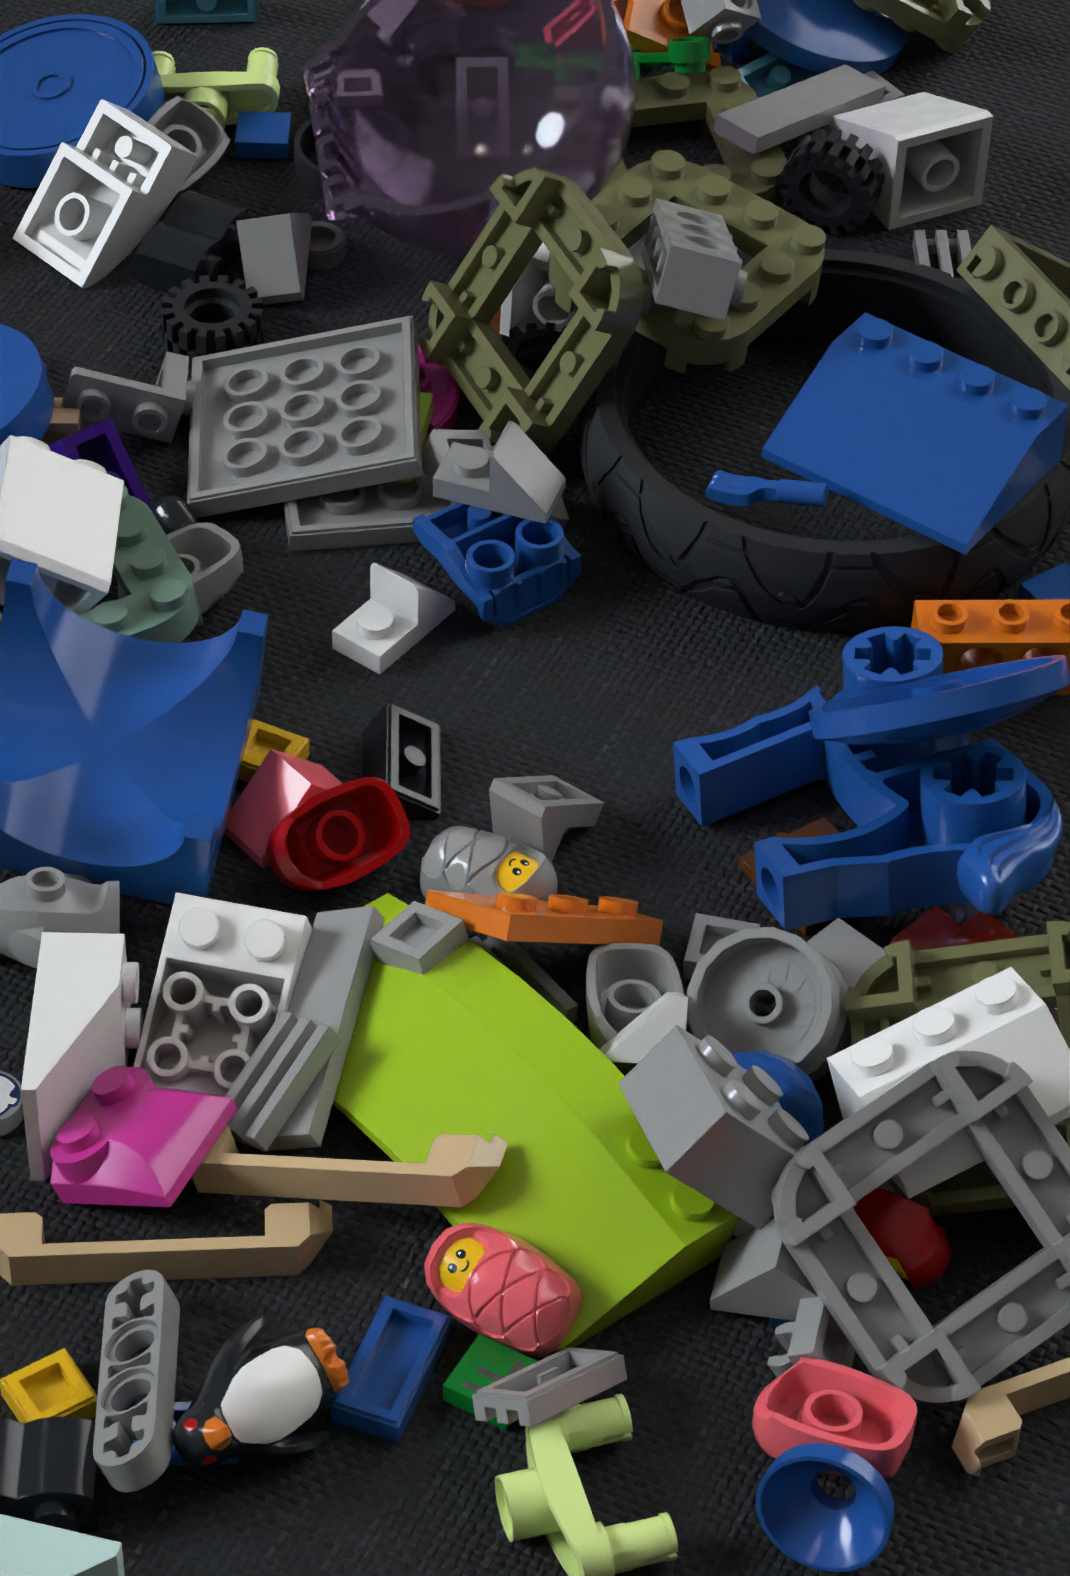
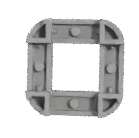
M958 1050L924 1064L817 1137L789 1160L771 1194L775 1223L782 1242L873 1377L902 1389L916 1403L958 1401L982 1390L980 1386L1070 1323V1147L1029 1089L1028 1085L1033 1082L1030 1076L1014 1061L1008 1063L997 1056L979 1051ZM963 1128L1044 1248L932 1326L852 1207L865 1195Z

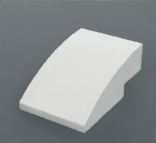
M101 99L77 146L75 147L64 142L61 143L13 239L77 285L86 289L108 275L146 236L184 184L199 156L130 110Z

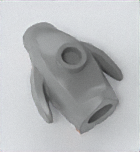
M39 867L29 871L27 875L14 877L0 883V953L37 969L42 932L120 934L119 880L107 881L98 885L92 884L91 880L84 875L65 874L53 867Z

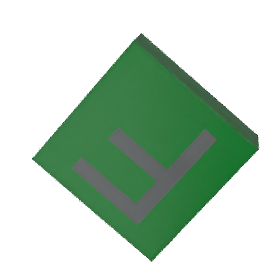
M479 1334L443 1384V1401L475 1416L472 1395L477 1393V1390L538 1361ZM497 1417L487 1421L506 1431L511 1423H498Z

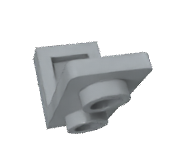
M167 351L155 386L81 367H74L71 370L61 407L80 408L81 422L95 425L111 418L117 431L171 443L181 414L188 416L194 401L196 382L187 380L189 357Z

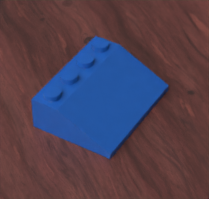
M864 313L831 343L764 444L761 457L812 482L828 483L829 490L966 555L1060 462L1069 405L1035 388H1030L997 373L987 366L975 363L942 348L934 342L927 341L898 328L883 319Z

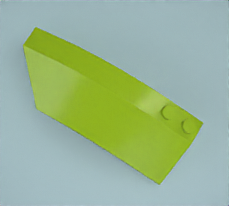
M387 893L363 907L374 906L385 919L383 929L409 905ZM469 940L425 974L386 965L376 961L374 956L333 1105L345 1114L394 1162L426 1163L434 1138L441 1134L478 1135L490 1143L493 1134H497L508 1142L499 1169L476 1199L463 1207H436L452 1226L462 1223L482 1224L495 1227L524 1239L558 1263L575 1279L583 1297L582 1308L570 1332L557 1350L554 1351L555 1353L567 1347L574 1348L721 1257L724 1245L731 1240L739 1219L735 1214L665 1172L618 1084L625 1076L561 1012L523 979L476 943Z

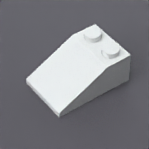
M42 932L21 1084L31 1181H45L51 1174L53 1163L50 1155L51 1145L60 1127L70 1119L91 1090L94 1080L109 1068L115 1066L127 1067L129 1049H138L140 1047L143 1012L142 1008L130 1007V1003H138L139 963L127 962L125 934Z

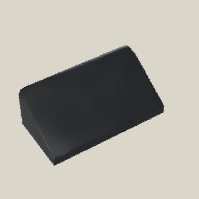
M387 702L364 730L363 778L376 777L386 781L401 802L408 820H436L441 815L440 725Z

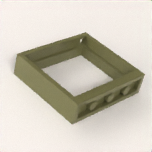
M990 225L956 271L1070 390V263Z

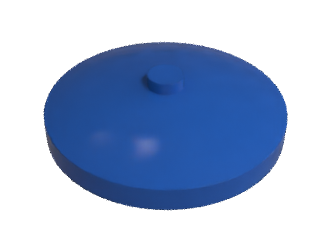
M757 0L762 19L743 32L752 41L775 56L820 74L844 64L863 74L872 70L877 74H881L896 63L909 35V32L900 28L891 17L877 10L868 12L860 8L853 0Z
M1065 655L1027 658L946 673L861 693L821 705L808 711L814 739L857 745L929 742L932 753L942 752L969 745L968 733L1014 717L1070 685V671Z

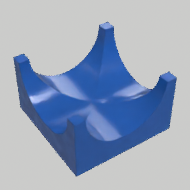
M12 558L5 580V599L0 630V868L27 874L35 868L53 867L65 874L84 875L91 880L92 884L98 885L107 881L119 880L120 894L172 906L176 892L208 898L260 693L269 615L243 609L239 621L232 629L220 636L203 641L171 643L135 638L101 627L74 613L58 601L47 589L40 577L38 564Z

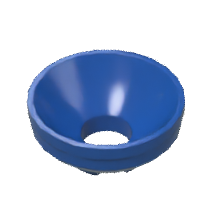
M801 1444L786 1450L770 1465L759 1483L756 1495L757 1515L763 1530L771 1542L796 1562L820 1571L848 1572L867 1566L878 1558L885 1548L895 1517L894 1500L889 1486L881 1474L867 1460L856 1453L830 1444ZM823 1471L841 1473L853 1483L856 1495L846 1499L833 1497L820 1487L816 1475Z

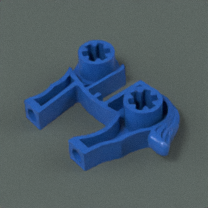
M891 626L870 629L850 639L842 652L843 690L828 702L822 697V690L816 684L809 692L793 703L778 710L754 716L735 728L712 735L690 737L673 742L676 795L702 827L815 780H825L840 806L859 826L858 828L832 835L800 838L770 837L754 842L757 896L784 930L837 918L890 916L915 908L944 904L970 903L987 916L999 915L1014 896L1031 889L1049 873L1053 864L1054 852L1062 834V816L1050 790L1023 765L1018 757L1007 751L993 737L964 747L934 753L931 752L929 742L857 745L814 739L808 711L850 696L943 674V650L938 640L930 634L909 627Z

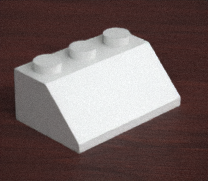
M1009 967L828 1057L827 1062L844 1120L919 1067L936 1058L958 1050L992 1054L1008 1063L1014 1061L1030 1076L1033 1082L1028 1085L1029 1089L1055 1125L1070 1117V1049L1046 1003L1012 967ZM962 1128L891 1178L909 1199L979 1164L984 1159Z

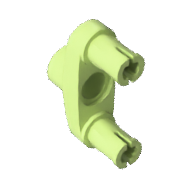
M255 48L249 53L246 72L175 73V61L171 54L164 51L152 52L164 89V104L178 95L197 105H206L210 108L204 109L219 121L223 129H225V125L237 124L238 111L274 112L278 106L280 84L277 79L279 63L277 54L269 48Z
M622 1393L614 1395L612 1398L576 1404L532 1427L525 1426L528 1469L505 1473L495 1477L497 1506L508 1540L513 1542L545 1534L558 1561L568 1576H615L617 1573L630 1571L646 1565L664 1561H676L678 1557L676 1553L678 1552L677 1536L673 1522L667 1512L660 1513L658 1516L606 1527L601 1522H595L571 1453L618 1441L627 1442L632 1440L631 1432H633L631 1414Z

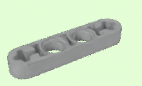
M156 1270L138 1271L125 1277L114 1286L108 1294L105 1303L93 1456L111 1486L117 1491L126 1493L138 1491L157 1480L168 1467L172 1453L180 1305L163 1275ZM148 1348L141 1355L131 1359L138 1352ZM146 1396L137 1405L125 1410L134 1401Z

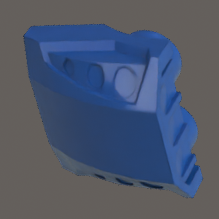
M457 502L427 517L421 514L413 518V531L422 546L438 559L455 584L477 606L479 616L483 621L508 627L555 604L581 573V555L565 538L562 526L552 516L544 524Z

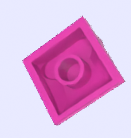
M115 1066L109 1068L94 1080L91 1090L70 1119L58 1130L57 1136L50 1148V1155L53 1159L50 1184L62 1203L171 1207L238 1107L233 1099L228 1097L155 1087L147 1072L140 1067Z

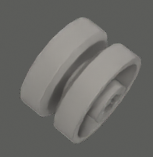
M775 927L743 928L718 940L697 963L687 988V1021L693 1035L701 1041L709 1035L718 1040L731 1054L742 1051L765 1050L788 1058L807 1074L813 1082L828 1073L830 1069L827 1058L846 1049L851 1038L850 1021L845 1012L848 984L843 973L821 952L800 936ZM774 1001H776L775 1008H774V1010H773V1012H772V1011L770 1010L769 1006H770Z

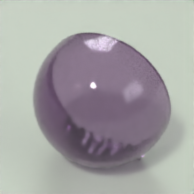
M369 0L350 20L336 41L319 47V56L306 61L303 65L307 96L310 99L309 108L314 138L316 139L315 146L320 178L323 181L322 190L327 218L332 221H341L349 217L353 224L367 220L386 234L406 244L429 252L453 256H466L499 206V201L489 188L502 174L513 177L524 170L535 167L563 175L575 181L591 201L603 190L623 156L635 115L636 72L634 56L625 25L612 0Z

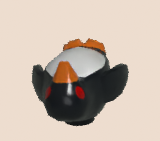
M265 1314L258 1315L237 1329L220 1346L209 1364L204 1383L188 1410L181 1416L173 1428V1443L182 1460L195 1468H208L216 1466L225 1459L236 1457L258 1460L290 1459L312 1450L326 1441L329 1437L328 1430H318L307 1434L298 1433L330 1402L337 1392L343 1390L350 1382L345 1362L338 1358L336 1355V1345L323 1329L301 1328L280 1335L255 1347L252 1346V1341L262 1330L268 1317Z

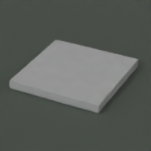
M405 316L192 358L191 381L196 382V391L190 411L187 505L194 518L422 476L418 330L414 316Z

